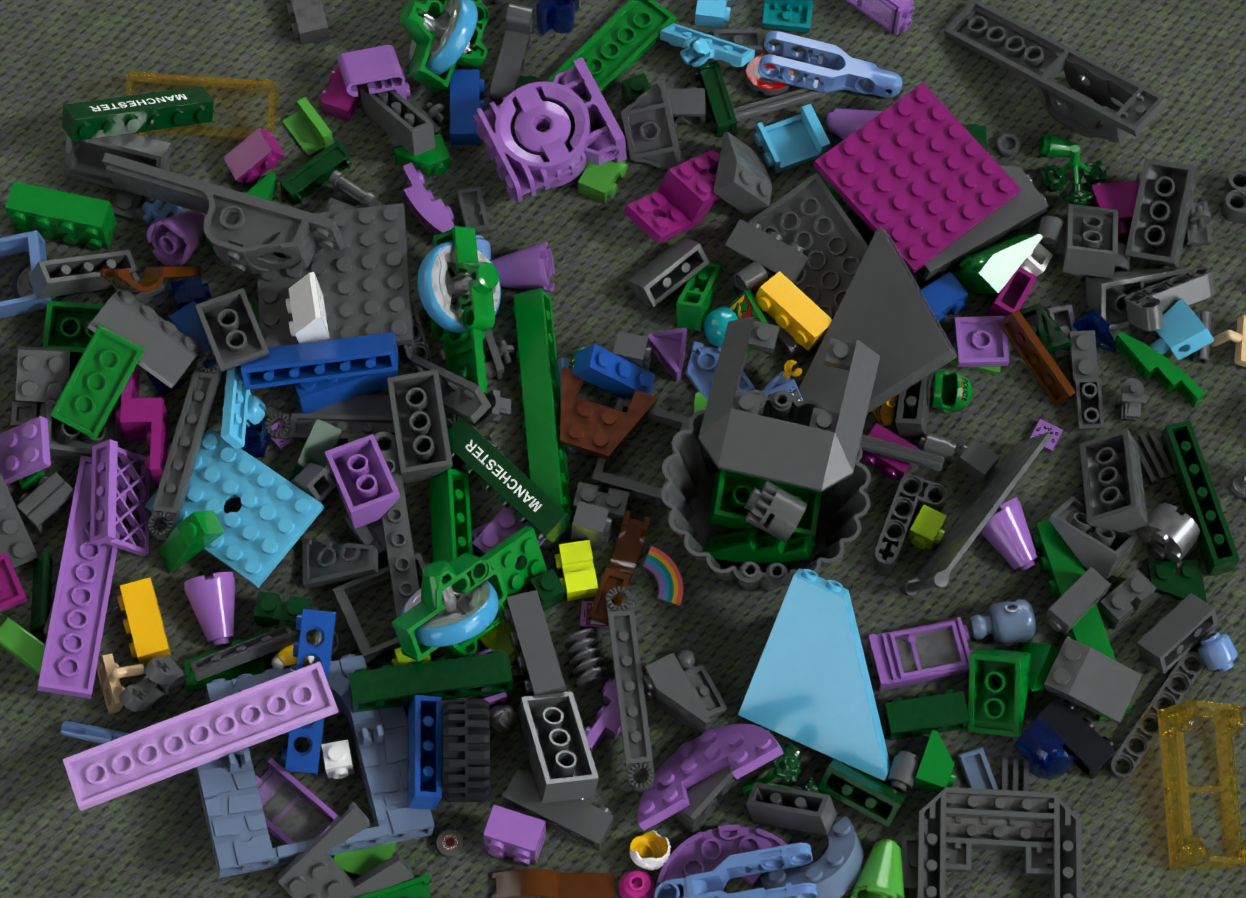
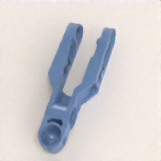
M770 31L765 36L764 48L770 53L781 55L780 57L768 54L760 59L758 72L766 79L823 93L845 89L890 98L900 93L903 82L897 73L880 69L874 63L852 58L836 45L780 31ZM777 40L781 45L773 46L769 41ZM801 46L804 48V51L797 52L792 47ZM786 57L793 58V59H797V60H801V61H805V63H804V62H800V61H796V60H792V59H788V58H786ZM773 64L776 69L768 70L764 65ZM793 69L797 70L800 74L792 76L787 71ZM891 89L892 92L887 93L886 90Z
M794 843L729 855L713 871L662 882L656 888L654 898H818L816 883L794 885L786 883V886L767 890L763 887L730 894L724 892V887L731 878L811 863L813 860L811 846L807 843Z

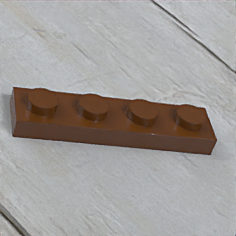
M1018 309L998 322L1000 328L1055 406L1076 393Z

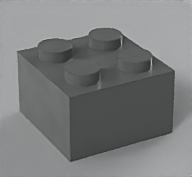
M18 346L15 400L45 402L49 399L57 401L69 380L70 349Z

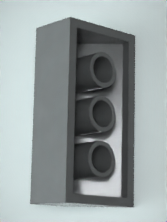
M1145 158L1125 256L1153 265L1171 268L1179 267L1198 176L1195 166Z
M121 288L110 297L87 327L95 332L98 325L101 324L145 348L138 365L171 389L188 371L203 349L195 339L185 336L177 330L173 323L163 320L152 308L144 306L135 299L133 294Z
M438 369L387 378L400 469L404 483L432 479L453 466Z
M1124 429L1080 443L1088 524L1123 533L1147 526L1139 446L1129 430Z
M729 765L687 788L690 806L671 817L693 834L744 776L736 779L731 773Z

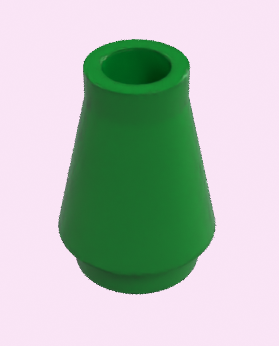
M1049 133L1048 135H1042L1040 138L1039 154H1043L1044 157L1070 156V147L1077 144Z

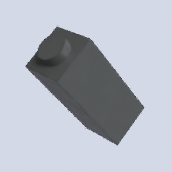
M1090 567L1049 608L1045 617L1048 620V624L1055 631H1061L1066 635L1107 594L1111 584Z

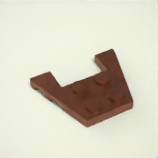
M563 367L560 445L609 460L629 437L630 432L635 426L641 423L646 413L656 405L657 397L635 390L627 413L578 398L577 396L584 380L573 375L572 369Z

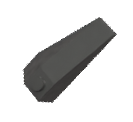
M1177 267L1114 272L1113 279L1086 276V301L1098 330L1103 332L1124 328L1129 325L1125 297L1128 294L1189 271V268Z

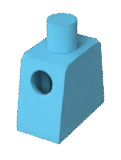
M1181 298L1163 315L1164 326L1159 330H1155L1160 338L1149 347L1162 355L1170 350L1177 360H1181L1215 340L1207 327Z

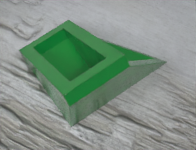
M1024 641L1020 652L1031 653L1029 688L1032 692L1046 689L1044 683L1059 654V650L1053 645Z

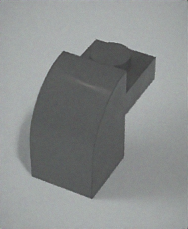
M309 463L291 481L292 484L322 503L325 508L335 499L331 491L336 487V484L322 466Z

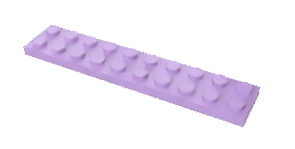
M320 662L67 757L63 759L78 808L82 811L336 714L339 710Z

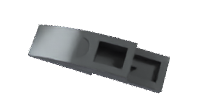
M1095 330L1070 331L1068 338L1072 342V346L1069 347L1070 359L1068 363L1071 386L1076 392L1072 396L1078 430L1104 429L1101 378L1098 377Z

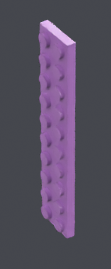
M81 455L37 691L91 699L118 548L105 543L98 546L90 543L92 457ZM117 462L119 468L124 466L122 462ZM126 469L122 473L129 483L130 474ZM117 479V490L120 493L123 487ZM125 493L122 498L126 503L127 494ZM116 503V513L120 516L123 512ZM116 528V539H119L120 532Z

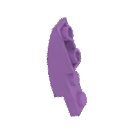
M412 162L404 165L403 174L409 188L404 189V198L411 212L433 236L452 229L455 226L452 221L454 216L449 205L445 206L441 199L435 201L430 189L425 190L423 186L425 183L424 177L420 170H415Z
M609 679L602 689V693H604L603 702L608 706H602L595 718L597 722L592 728L588 726L585 730L591 754L605 734L615 740L621 730L615 679Z

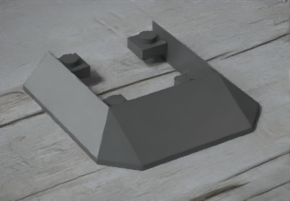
M755 316L729 321L698 437L717 468L818 492H823L853 475L880 355L858 339L856 343L830 338L824 365L849 371L840 413L814 407L810 425H800L758 415L762 395L738 390L748 348L773 354L780 326L754 321Z
M946 787L919 811L917 898H945V872L970 873L972 870V849L1024 852V876L1050 877V898H1082L1081 819L1055 793Z

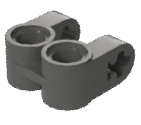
M1237 168L1230 172L1224 186L1221 213L1226 220L1246 224V170ZM1234 183H1238L1242 187L1236 186Z
M170 655L155 657L144 667L146 676L138 681L137 684L129 685L120 694L119 698L122 704L131 711H153L158 703L164 699L167 701L170 698V692L180 687L187 676Z

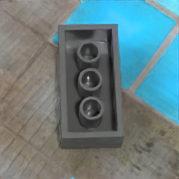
M573 692L521 697L517 719L541 803L594 797L599 777Z

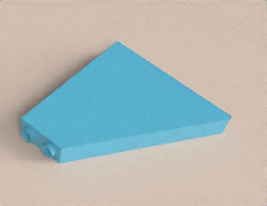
M799 568L792 578L738 715L885 781L891 764L849 590L843 588V585L835 580L827 581L818 577V574L810 569L802 570Z

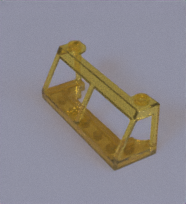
M127 71L126 96H132V83L135 84L133 95H138L140 84L186 87L203 86L208 94L210 88L269 92L267 131L272 132L275 136L281 83L276 80L262 79L259 81L257 79ZM201 123L198 126L187 125L132 134L146 137V132L247 138L257 129L205 126V123Z
M1188 700L1157 711L1170 870L1241 869L1246 867V840H1242L1233 741V735L1241 730L1244 723L1242 705ZM1199 708L1218 709V710L1199 711ZM1212 716L1214 718L1219 786L1189 787L1184 733L1193 730L1195 717ZM1189 793H1220L1226 857L1212 856L1211 848L1203 844L1202 837L1193 836ZM1215 862V863H1217V864H1203V863Z

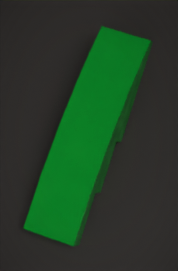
M1123 332L1117 334L1114 345L1145 381L1154 376L1169 395L1178 390L1193 408L1202 402L1206 393L1173 362L1145 343Z
M757 528L710 537L704 552L710 553L714 559L732 562L784 563L809 559L815 541L812 535L788 539L784 543L770 534L760 536Z

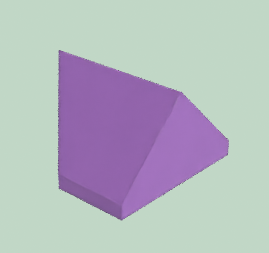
M687 327L654 332L647 335L648 347H652L651 352L675 382L680 381L686 349Z

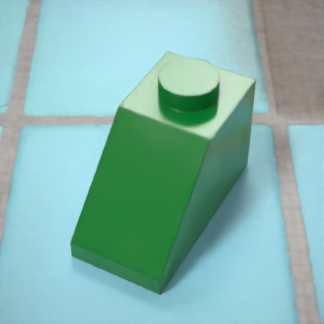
M440 133L434 135L435 148L423 154L413 156L403 146L394 149L395 161L398 165L404 166L412 162L415 170H420L424 175L431 176L435 174L439 176L445 174L448 169H451V157Z
M932 729L913 785L939 794L946 787H953L957 774L952 773L955 764L936 730Z

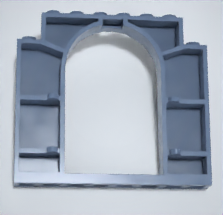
M349 654L343 656L340 660L331 661L329 687L336 705L342 710L349 723L375 827L363 829L327 851L330 856L430 836L435 826L430 809L408 808V720L404 706L353 713L349 689V673H353L361 668L367 669L364 655L356 656ZM297 664L289 667V669L279 671L278 669H269L257 675L242 674L228 681L223 678L215 679L206 684L205 696L207 704L291 673V668H296ZM249 747L194 768L219 878L287 865L300 852L303 854L312 845L311 841L314 839L272 848Z

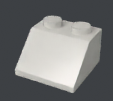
M310 272L289 288L290 298L286 299L288 314L292 313L293 321H289L290 333L292 337L296 336L299 344L330 339L323 293L315 272Z

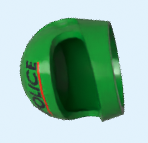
M945 370L935 371L932 387V408L948 413L959 412L966 408L973 395V388L969 379L959 373L946 372ZM956 394L955 403L947 400L949 395Z

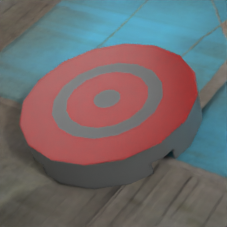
M764 55L755 57L747 64L746 82L757 93L759 90L764 92V95L773 96L782 94L790 88V84L766 79L759 74L760 59ZM773 64L764 65L768 70L776 69ZM793 69L787 71L790 75L794 76Z

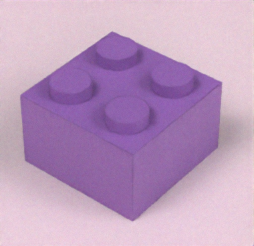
M493 805L483 834L484 847L491 856L503 858L505 855L514 858L513 861L521 866L536 865L546 837V821Z

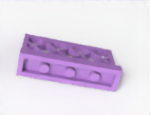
M111 439L92 446L90 543L97 546L105 543L140 556L149 555V510L144 507L150 500L149 470H146V457L119 448L118 442ZM117 456H119L124 464L121 468L117 465ZM134 462L141 464L140 476L132 465ZM126 469L133 479V482L130 484L122 473ZM117 479L123 487L120 493L117 490ZM135 485L141 492L140 499H138L132 489ZM125 493L133 504L130 508H128L122 498ZM116 503L123 512L120 516L116 513ZM134 509L140 515V523L136 521L132 514ZM125 517L132 527L129 532L122 523ZM116 528L122 536L120 540L116 539ZM134 533L140 540L139 546H136L131 537Z

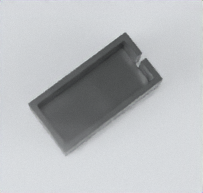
M66 133L65 153L68 154L65 156L64 176L130 192L117 188L102 162L105 153L169 171L172 143L132 133L72 142Z

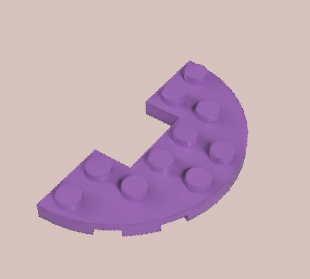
M732 724L714 730H706L692 741L683 743L678 748V751L668 758L654 774L652 787L644 791L638 808L639 826L645 831L690 806L687 788L729 765L731 773L736 779H739L784 754L781 746L769 731L757 725Z
M740 825L718 826V828L698 832L681 843L668 857L658 876L655 890L662 882L713 871L729 855L788 844L779 837L762 829L741 827ZM764 873L742 876V878L753 887Z

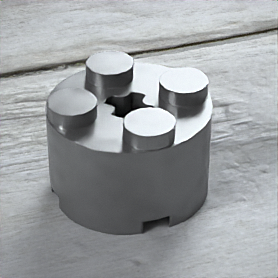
M1161 503L1147 518L1148 525L1140 527L1136 535L1150 548L1149 553L1159 561L1165 558L1166 560L1179 563L1197 541L1200 529L1188 514L1180 515L1175 512L1177 507L1167 503Z

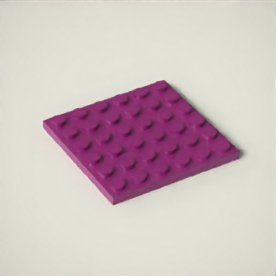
M924 83L918 85L819 157L813 164L817 171L874 233L882 227L891 236L911 274H914L1004 206L1022 190Z

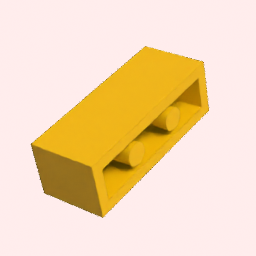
M780 271L765 282L755 296L760 309L769 314L781 328H784L798 344L808 351L824 338L832 322V319Z
M151 577L120 585L122 595H118L117 598L121 611L126 610L127 619H123L127 635L132 634L133 642L129 643L132 658H138L140 664H147L152 658L171 656Z

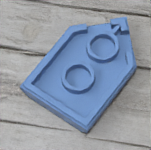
M694 341L686 375L697 392H700L708 400L721 348L706 346L704 343ZM743 371L738 390L746 392L756 389Z

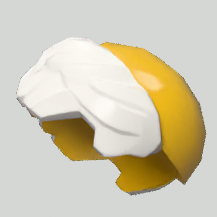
M294 644L280 649L271 661L274 669L279 671L283 670L286 666L297 664L298 657L293 656ZM308 656L304 660V665L314 664V656Z
M654 830L646 832L642 836H637L630 844L629 851L632 861L637 866L647 870L663 867V864L670 856L671 846L669 845V839L661 836Z

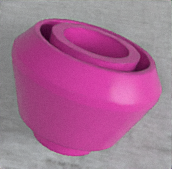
M643 870L628 871L619 881V895L621 898H653L655 892L654 880Z

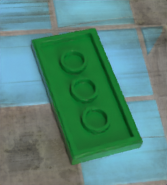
M99 324L50 416L96 440L141 359L145 348Z

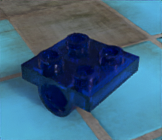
M539 0L536 5L537 30L542 35L551 29L561 34L570 32L575 25V11L579 8V0Z

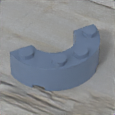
M844 816L832 825L827 836L829 846L826 853L815 863L800 868L792 867L770 871L761 877L760 880L764 889L786 886V883H791L792 885L816 883L818 898L842 897L857 882L862 872V860H864V852L851 821Z

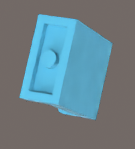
M811 104L802 106L801 114L766 127L763 126L762 122L756 125V133H754L755 143L758 147L762 146L765 152L763 154L764 161L767 167H772L774 173L817 159L830 150V142Z

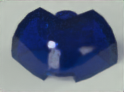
M1040 717L1021 734L1013 745L1025 760H1029L1033 764L1030 772L1038 778L1048 780L1059 778L1066 774L1074 764V757L1072 755L1068 756L1062 747L1066 742Z

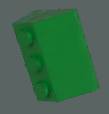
M48 301L43 348L70 349V353L83 354L94 334L87 327L105 304Z

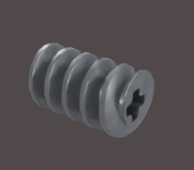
M592 628L575 632L564 642L565 648L568 649V658L571 659V667L574 668L573 674L577 678V686L580 688L595 687L609 680V677H601L602 674L607 672V668L598 667V665L604 662L603 657L595 658L601 650L600 648H592V646L598 643L597 638H589L595 633Z

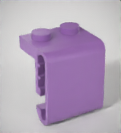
M392 45L342 53L338 56L337 62L349 95L358 97L356 85L366 83L369 94L395 90L406 101L407 97L411 96L409 84L405 82L404 69L400 66Z

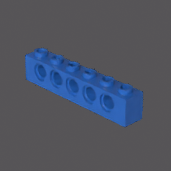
M303 609V614L297 615L296 630H301L300 640L294 641L293 656L298 658L297 667H292L291 672L304 668V660L308 656H314L321 663L329 684L336 612ZM312 629H317L322 635V639L317 645H312L307 641V633ZM325 718L284 733V737H289L288 748H283L281 755V764H286L285 770L316 774L319 772ZM298 737H306L309 740L310 746L307 751L300 752L296 749L295 740Z

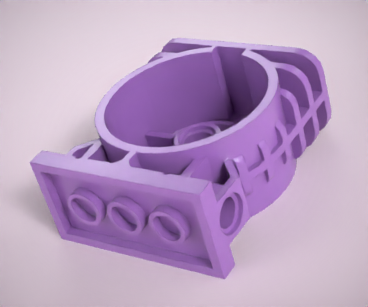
M582 57L573 61L574 67L557 74L553 82L526 84L508 96L503 97L502 104L498 106L493 101L489 103V110L483 112L480 107L475 109L476 115H473V119L476 124L475 130L480 140L484 139L486 152L490 160H495L497 165L495 168L499 178L505 180L506 190L510 199H516L517 203L522 202V196L527 193L531 197L536 196V189L544 188L546 191L550 188L567 184L581 174L588 162L600 166L615 158L618 163L627 159L625 137ZM567 113L571 115L575 121V131L572 139L569 142L571 148L573 149L570 153L566 147V144L568 143L571 136V122ZM514 122L516 138L523 149L515 143L511 135V126ZM595 126L600 128L596 131L591 132V127ZM543 127L548 128V130L544 132L538 131L540 128ZM541 156H545L547 162H544Z

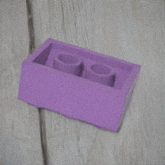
M374 434L325 451L328 469L354 529L379 520L400 498V493Z

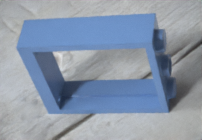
M37 230L0 238V257L29 251L31 273L39 261L47 260L45 240ZM33 290L34 295L0 302V319L46 309L47 302L51 301V297L37 299Z

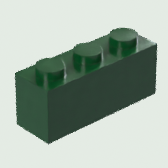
M953 689L942 691L940 695L930 696L928 693L919 694L914 699L904 700L902 697L893 698L888 703H885L883 709L889 741L929 735L932 729L938 731V733L967 729L970 722L964 692H956Z
M836 759L828 766L817 788L887 827H890L906 798V795Z

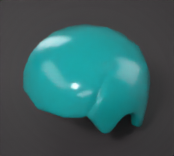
M720 307L706 316L703 326L704 335L712 345L722 347L728 322L738 320L736 313L729 307Z

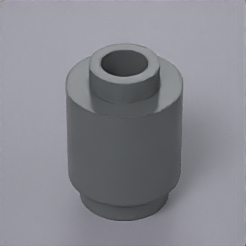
M927 432L925 437H920L917 447L921 451L943 456L944 462L951 463L956 443L951 442L949 438Z
M899 751L898 755L893 758L886 779L891 788L901 793L912 789L919 769V758L915 754Z

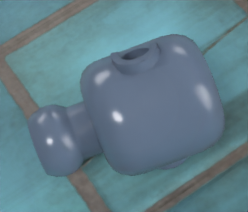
M1024 599L994 603L989 607L988 616L974 615L969 619L970 631L974 639H983L986 635L992 634L994 641L999 644L1029 640L1035 635L1036 631L1032 606Z

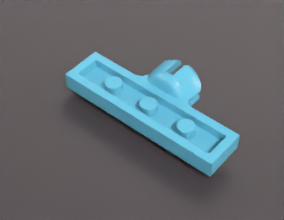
M675 23L660 32V40L669 42L672 46L686 48L680 52V56L687 65L692 64V67L703 65L709 58L728 62L734 67H742L755 57V50Z
M241 365L227 369L221 437L235 449L244 447L246 427H250V422L253 425L259 424L265 417L266 410L265 404L257 396H253L250 389H245Z

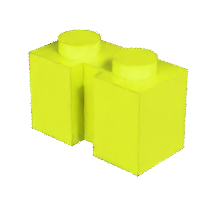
M590 540L559 544V554H555V563L557 570L562 569L563 578H559L566 590L567 601L596 597L598 583Z

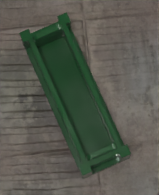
M718 61L705 63L699 66V72L695 73V81H700L702 89H705V99L713 122L711 131L712 133L716 132L717 138L723 137L725 132L736 134L737 120Z
M337 140L280 181L282 194L293 206L297 203L302 204V200L329 181L331 174L335 170L341 172L345 168H351L350 152Z

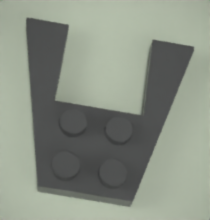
M353 801L349 805V809L341 817L337 816L330 823V828L321 837L318 835L311 841L312 845L303 854L300 852L277 875V879L292 898H355L412 879L414 874L409 865L397 854L352 881L327 853V851L370 826L367 816Z

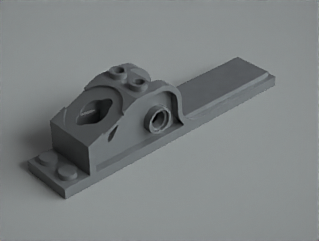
M972 0L944 29L945 37L1027 79L1040 93L1042 103L1047 112L1066 128L1083 137H1097L1115 143H1120L1128 134L1137 137L1167 104L1165 96L978 0ZM1062 70H1064L1066 80L1072 90L1054 80Z
M105 153L102 160L117 188L206 214L203 226L209 242L213 245L218 259L237 273L259 274L273 269L308 268L318 245L326 250L336 249L339 251L344 246L345 241L334 219L113 154ZM272 252H279L287 258L277 257Z

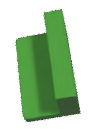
M304 97L297 101L298 112L284 119L283 124L306 155L310 157L331 145L333 137L331 130L307 98Z

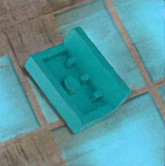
M765 0L762 28L810 33L813 0Z

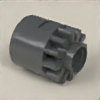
M767 481L762 489L755 487L744 506V508L749 510L745 521L786 543L802 518L807 503Z

